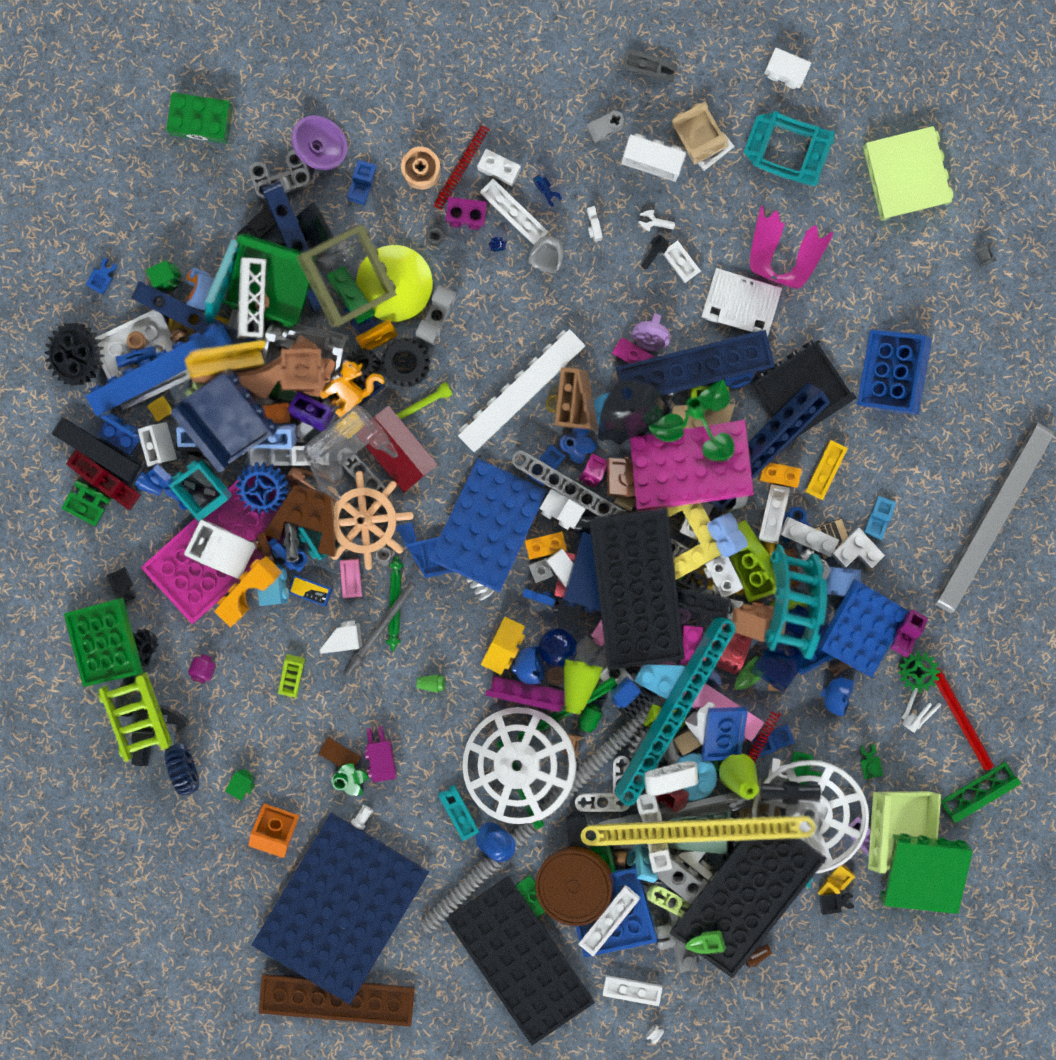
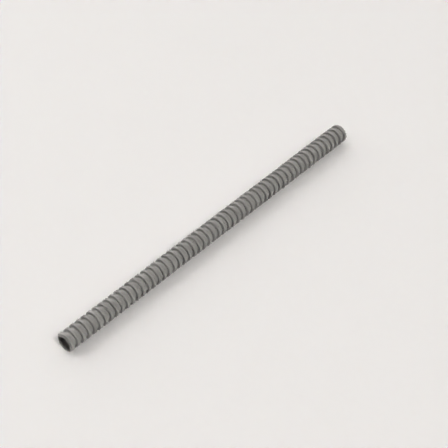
M658 694L652 695V700L639 714L631 720H627L625 725L622 724V728H618V732L613 733V737H609V741H605L604 746L601 745L595 754H591V758H587V762H583V766L578 767L579 770H576L573 787L566 800H570V796H574V792H578L579 787L582 788L588 779H592L591 776H595V772L600 771V767H604V763H608L609 758L612 759L618 750H622V746H626V742H629L631 737L634 738L633 735L635 733H639V729H643L651 706L658 705L663 707L667 700L666 698ZM557 787V791H553V795H549V799H545V803L540 804L542 812L555 803L564 788ZM549 816L543 818V819H542L543 822H544L545 820L548 821V820H549V818H548ZM532 823L519 824V828H515V832L510 833L516 843L515 850H518V846H522L528 837L531 838L532 833H536ZM485 857L484 862L481 861L480 865H477L476 869L471 871V874H467V878L462 879L463 882L458 883V887H454V891L451 890L450 894H447L446 898L441 900V903H437V907L432 908L433 911L428 912L429 915L424 916V920H420V925L428 933H432L433 929L437 928V925L442 924V920H446V916H450V912H454V908L459 907L458 904H462L463 900L467 899V896L472 895V891H476V887H480V883H484V879L489 878L488 875H492L498 866H502V862H496L490 857Z

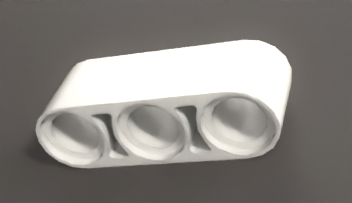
M685 761L645 773V787L648 795H660L698 784L697 763L693 761Z

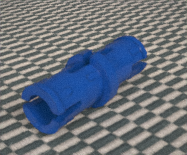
M154 346L141 350L134 349L130 353L116 356V362L119 368L134 363L137 365L148 358H156L155 354L157 353Z

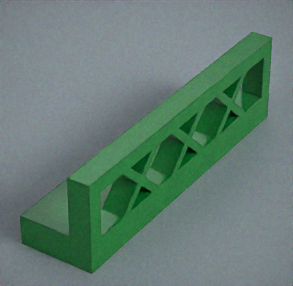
M1003 762L941 799V804L951 821L957 823L1019 786L1021 782L1018 777L1013 775L1007 763ZM1004 768L1009 777L1004 780L996 779L997 772ZM984 779L992 780L988 790L980 789L981 781ZM968 789L976 790L974 798L971 800L963 799L964 793ZM951 799L959 800L958 807L950 811L946 802Z

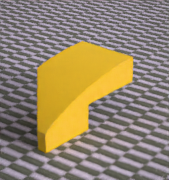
M841 865L832 871L817 893L819 895H823V893L840 894V891H843L855 878V874L844 865Z

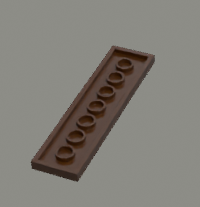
M262 974L259 1014L411 1027L415 987L363 982L349 1005L305 977Z

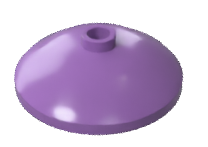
M307 116L298 121L293 128L291 135L293 149L297 156L308 166L319 170H330L339 166L345 159L347 154L345 135L331 120L321 116Z

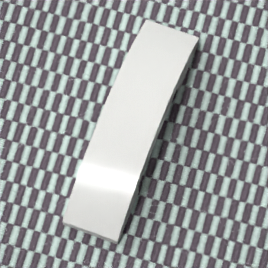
M640 795L636 802L642 823L663 821L656 795ZM668 843L648 844L653 873L673 869Z

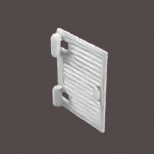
M716 268L701 317L705 318V320L722 323L748 331L749 333L766 330L768 337L782 288ZM711 307L721 309L719 315L710 313ZM756 320L764 322L763 329L754 326Z

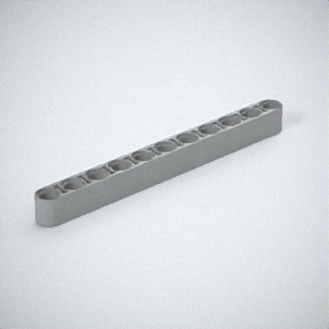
M1038 422L1032 426L935 598L934 604L949 613L955 611L1050 443L1054 431Z
M518 451L513 454L512 464L516 468L594 514L606 516L627 513L528 453ZM518 454H522L526 458L523 465H518L515 462V457ZM534 464L541 465V474L534 475L532 473V466ZM551 474H556L559 477V481L555 485L550 484L548 481ZM569 483L575 486V492L571 495L565 492V486ZM585 493L590 494L592 497L589 504L582 502V496ZM601 503H606L608 506V511L605 514H601L598 511ZM671 538V542L674 545L672 551L673 558L690 550Z

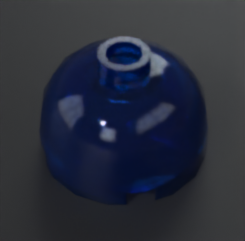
M559 628L550 629L540 638L538 644L539 654L550 666L564 667L565 660L573 661L576 657L577 641L567 630Z

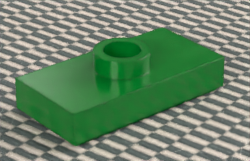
M529 874L518 882L516 887L534 914L539 917L545 911L537 898L536 882Z

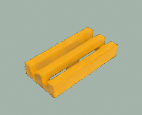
M390 319L355 338L362 350L363 348L373 350L397 337L398 334Z

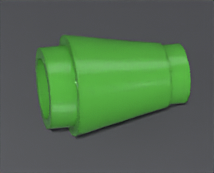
M436 674L417 677V689L440 693V691L445 690V676Z

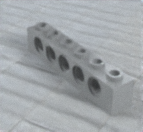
M670 853L673 869L657 872V876L691 904L709 880L700 878L698 872L693 867H687L678 855L675 854L673 856ZM677 871L682 872V875L679 877L673 876ZM691 883L697 884L695 888H688V885Z

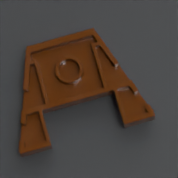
M297 484L294 485L265 530V535L281 540L286 522L322 532L318 552L335 557L337 549L335 548L336 534L334 532L333 496Z

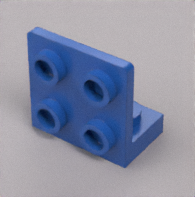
M102 414L101 418L105 420V423L97 435L127 454L132 455L140 442L138 428L131 424H123L124 420L115 414Z

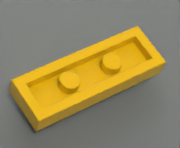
M829 440L806 487V493L820 500L824 499L847 452V447Z

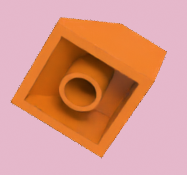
M263 803L252 829L248 846L285 858L300 815Z

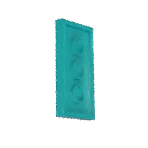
M231 240L205 300V322L214 323L222 304V299H224L230 285L239 249V243H236L237 240Z

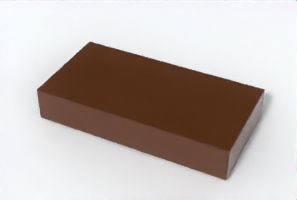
M330 737L327 738L318 753L339 767L347 763H353L355 767L361 758L360 755Z

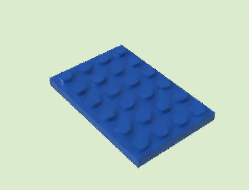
M478 458L429 560L500 593L547 490Z

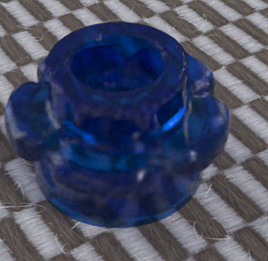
M502 237L492 238L491 242L488 243L491 252L506 250L505 244H507V241H503Z

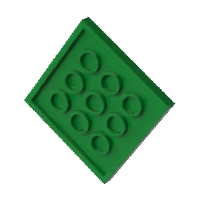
M123 598L63 613L83 687L143 673Z

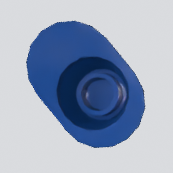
M488 822L479 828L480 832L476 834V843L479 849L496 862H505L514 855L516 849L515 840L501 826Z

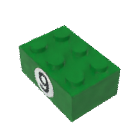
M172 92L166 131L172 136L227 144L233 105L228 100Z

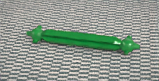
M395 556L394 560L389 563V567L393 570L390 574L389 610L401 595L402 575L399 570L404 567V564L399 561L398 556ZM400 609L388 624L390 637L385 643L390 646L391 651H394L396 646L401 643V640L397 638Z

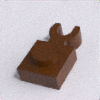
M265 533L256 534V539L253 540L256 550H260L263 558L267 556L274 563Z

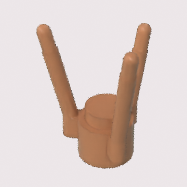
M294 466L286 476V479L290 481L289 484L293 487L296 484H303L305 487L315 490L314 487L305 481L306 476L304 474L336 485L335 481L310 472L303 467L297 468Z

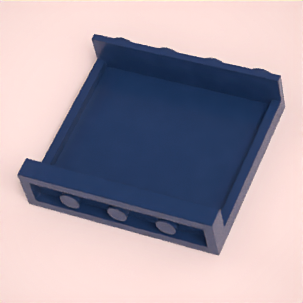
M230 368L175 404L170 411L219 473L229 463L268 437H274L277 432L275 422L266 416L261 404L255 402L250 390L246 387L244 388L239 376L232 372Z
M582 532L578 534L577 541H579L564 595L560 597V600L565 601L564 604L571 607H576V604L583 606L582 610L594 613V610L600 612L591 534Z

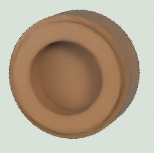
M560 666L549 668L547 671L548 682L552 685L562 684L564 682V669Z

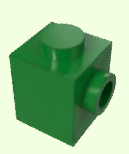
M244 768L242 770L238 769L225 792L240 801L247 793L250 795L255 787L253 773Z

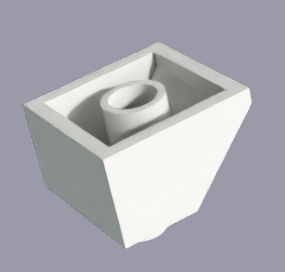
M355 620L341 623V626L336 628L322 646L320 654L362 647L360 623L355 624Z

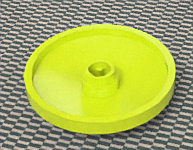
M388 245L378 248V257L387 268L386 274L389 280L394 282L397 295L373 307L375 311L374 317L383 321L390 319L391 322H403L412 319L427 306L431 298L433 278L430 268L420 254L408 247ZM366 257L359 267L356 284L367 301L370 302L385 294V291L368 257Z

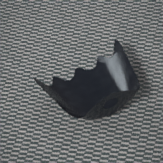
M621 381L613 388L603 404L600 414L598 439L600 441L613 440L621 445L627 439L643 436L650 431V425L669 414L670 408L660 392L654 387L636 381ZM623 388L632 390L633 395L630 399L624 400L621 398L620 391ZM636 408V412H634V413H631V412H630V410Z

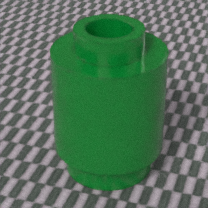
M594 703L586 705L578 720V727L588 733H592L603 715V712L600 711L601 707Z

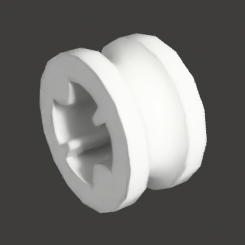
M655 1024L647 1032L646 1039H651V1043L655 1044L663 1035L664 1030H659L658 1025Z

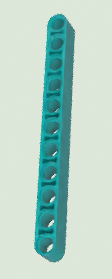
M718 616L713 619L615 788V795L623 804L627 806L633 805L639 798L645 787V773L657 767L731 640L736 626L729 619Z

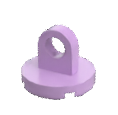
M654 313L651 321H644L635 325L632 339L637 341L639 347L649 351L667 348L670 343L671 334L667 328L659 324L661 315Z

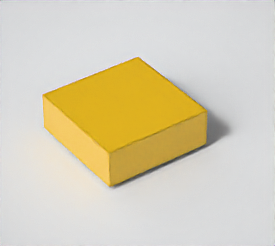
M165 396L147 405L157 422L171 415L172 407Z

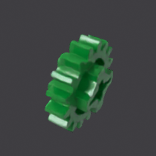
M917 651L916 656L911 653L909 659L903 657L905 664H899L903 670L898 671V674H903L900 681H906L905 688L910 685L912 686V692L915 688H918L919 693H921L922 688L929 691V685L936 686L933 681L940 679L936 674L941 673V670L935 668L939 663L932 662L934 656L928 658L927 652L922 656L920 651ZM922 659L927 661L932 668L925 667L922 664ZM915 660V665L912 668H907L908 664ZM917 667H921V670L929 672L922 673L921 677H918L913 671L917 670ZM928 675H932L931 679L923 684V679ZM907 676H912L916 679V684L912 683Z

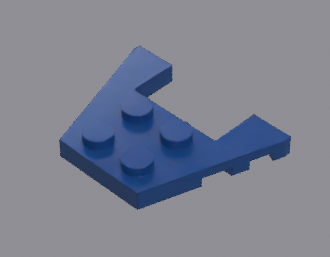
M413 522L396 526L397 532L425 578L454 572L429 560L439 537L417 542Z

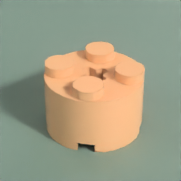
M414 147L402 159L401 170L406 182L410 186L424 190L436 185L441 175V166L438 157L433 151L426 147ZM420 165H423L424 168H426L423 169L422 172H419L418 168H420Z

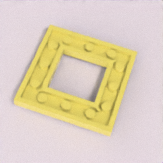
M701 503L667 507L668 517L681 510L683 511L700 542L699 545L673 558L676 580L722 555L718 550L716 540L709 533L707 523L711 521Z

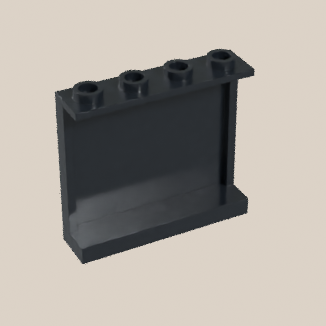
M811 340L802 346L804 350L799 353L795 350L786 356L788 359L783 364L780 361L774 364L775 367L771 368V372L767 374L762 372L755 377L756 381L752 383L773 416L808 382L824 392L830 403L795 438L857 398L853 392L849 391L820 347L819 340L816 342Z

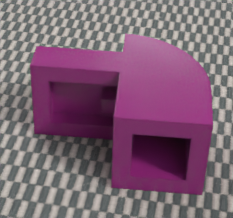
M911 609L898 627L890 648L908 657L911 654L916 639L924 632L928 618Z

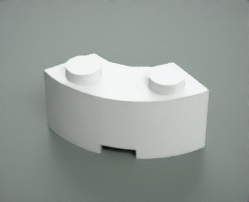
M551 488L539 507L542 510V515L549 519L552 516L560 520L558 524L567 530L569 527L575 528L586 509Z

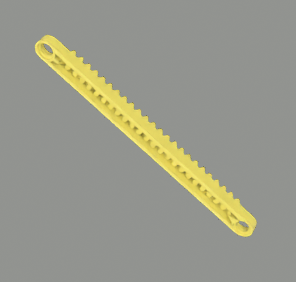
M777 816L621 824L608 823L585 827L581 832V839L588 846L803 838L809 837L814 833L815 822L809 816ZM801 822H808L811 825V829L808 832H803L799 827ZM589 830L594 831L596 839H587L586 832Z

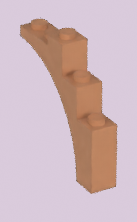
M299 335L289 349H318L314 342ZM281 356L259 368L235 373L239 376L244 388H248L253 396L266 399L277 381L282 385V373H280L279 367L281 365ZM221 373L193 377L191 379L196 383L201 384L202 382L206 384Z

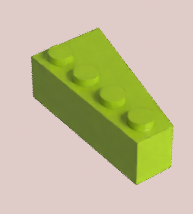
M743 520L737 524L738 530L746 538L747 547L730 555L729 558L742 584L747 600L751 602L774 594L776 591V578L770 562V555L746 520Z

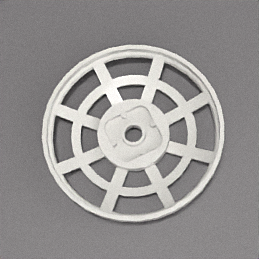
M508 708L487 717L471 734L463 755V776L472 799L488 815L507 823H532L552 814L568 797L576 776V756L566 731L552 717L531 708ZM513 713L533 715L529 726L509 725L506 727L502 716ZM495 719L498 730L488 737L483 746L473 743L481 729ZM540 719L550 724L563 741L552 746L546 736L536 730ZM509 731H525L522 742L511 743L508 735ZM533 735L542 741L546 747L545 749L536 752L529 745ZM498 736H501L504 746L498 753L489 750L490 744ZM564 749L567 750L569 759L567 781L556 777L557 757L555 753ZM470 750L479 754L478 773L480 778L470 782L468 776V755ZM550 756L551 761L550 775L540 771V759ZM484 757L494 760V771L487 775L484 774ZM515 760H519L522 763V768L519 771L513 769L512 765ZM498 778L505 785L502 795H498L488 782ZM537 778L547 782L543 789L534 796L530 785ZM483 785L489 795L499 801L496 812L490 810L481 802L474 789ZM552 785L564 788L555 803L542 812L537 801L547 794ZM522 789L526 800H509L511 790ZM506 805L517 807L530 805L534 816L525 818H512L503 815Z
M797 761L776 770L763 783H770L775 777L786 771L789 781L818 782L817 785H821V794L827 785L839 796L837 799L828 801L821 795L820 803L799 802L797 805L762 801L770 804L768 810L770 817H774L775 805L786 809L785 816H791L796 812L803 816L807 810L814 812L812 817L815 822L814 834L827 851V854L824 855L827 859L816 873L833 870L852 858L865 839L869 822L867 802L856 781L841 768L823 761ZM815 765L825 767V770L821 777L813 775L797 777L793 768ZM835 771L847 779L856 793L845 796L837 785L829 781L832 772ZM761 786L753 801L751 818L757 817L758 803L761 801ZM858 800L862 810L859 831L848 826L850 819L848 803ZM843 805L844 816L842 823L833 819L832 808ZM829 827L839 830L831 840L825 843L822 834ZM845 833L856 838L847 851L838 858L832 859L828 849L838 843Z

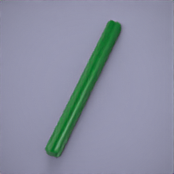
M611 677L597 685L587 704L617 686L616 680ZM565 706L563 711H554L548 716L558 722L572 713L566 712ZM540 719L536 730L542 732L551 725ZM520 731L518 733V738L521 742L525 735V731Z

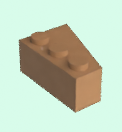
M561 368L555 419L556 426L599 430L587 371L575 368Z

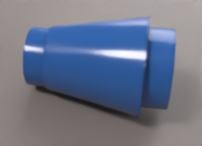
M141 472L134 484L139 490L160 496L163 488L153 483L150 476L144 472Z

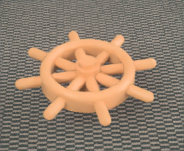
M357 471L355 474L356 489L350 490L342 496L329 487L324 491L326 494L332 495L333 501L336 502L334 505V532L340 544L336 548V556H331V558L337 560L345 549L356 553H364L366 570H371V552L383 548L386 544L397 553L403 552V547L393 540L392 537L396 530L397 521L411 520L414 515L412 512L396 513L392 502L388 498L397 486L395 481H391L381 493L375 489L364 488L363 472ZM357 496L359 511L348 503L349 500ZM365 496H371L376 499L368 510ZM381 505L385 507L387 514L373 516ZM342 509L346 510L354 518L340 519ZM388 522L386 532L382 531L374 523ZM355 525L345 537L341 527ZM369 530L380 538V540L371 545ZM360 531L363 545L352 542Z

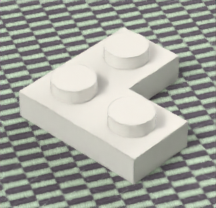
M860 528L855 529L831 553L843 568H846L858 557L868 569H872L885 556Z

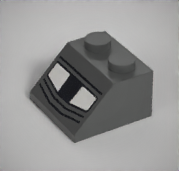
M189 455L186 466L194 460L198 462L203 458ZM203 459L224 484L230 468L226 467L219 473L210 461ZM197 469L181 483L192 496L209 502L220 495L200 469Z

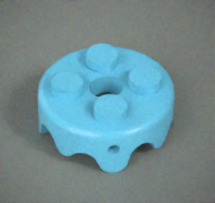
M695 752L679 756L677 763L685 761L697 763L698 784L683 788L690 793L688 801H698L708 797L713 792L717 783V772L712 761H703L701 754Z

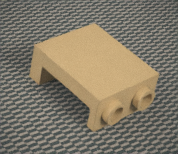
M706 102L697 103L687 112H680L672 119V127L694 165L728 147V139L720 131L708 110Z

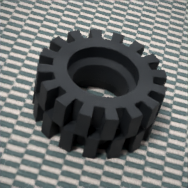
M363 348L362 351L357 349V353L353 351L351 353L353 356L347 357L349 362H355L357 365L369 362V366L366 370L362 371V375L351 379L355 384L366 386L368 376L372 374L381 375L379 370H382V363L370 349Z
M643 686L640 688L641 693L626 708L623 706L618 708L628 721L639 714L653 698Z

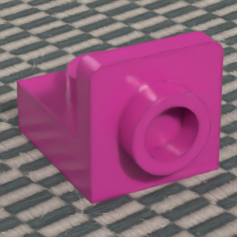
M592 453L579 480L583 481L585 485L595 488L605 473L607 461Z

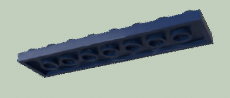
M766 330L615 368L619 382L627 380L645 383L657 389L661 395H666L771 369L775 365ZM623 388L621 390L624 400L632 397L631 389Z

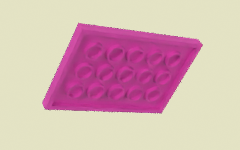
M745 420L708 425L713 437L719 433H726L734 441L735 451L733 456L722 461L709 460L704 456L702 451L703 444L711 440L704 426L683 429L684 435L673 442L662 441L653 434L630 438L637 511L754 495Z

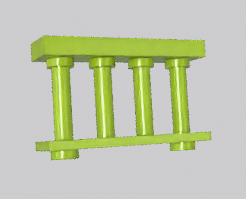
M147 671L136 676L135 683L109 691L107 685H104L99 689L98 693L101 703H104L119 744V755L124 758L125 762L133 757L132 752L155 744L160 745L161 750L172 745L169 731ZM135 690L141 692V701L115 708L112 698ZM142 708L147 709L148 719L122 727L119 716ZM149 726L154 728V737L131 745L128 744L125 734Z

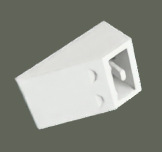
M204 519L200 520L184 555L239 579L243 575L255 550V545Z

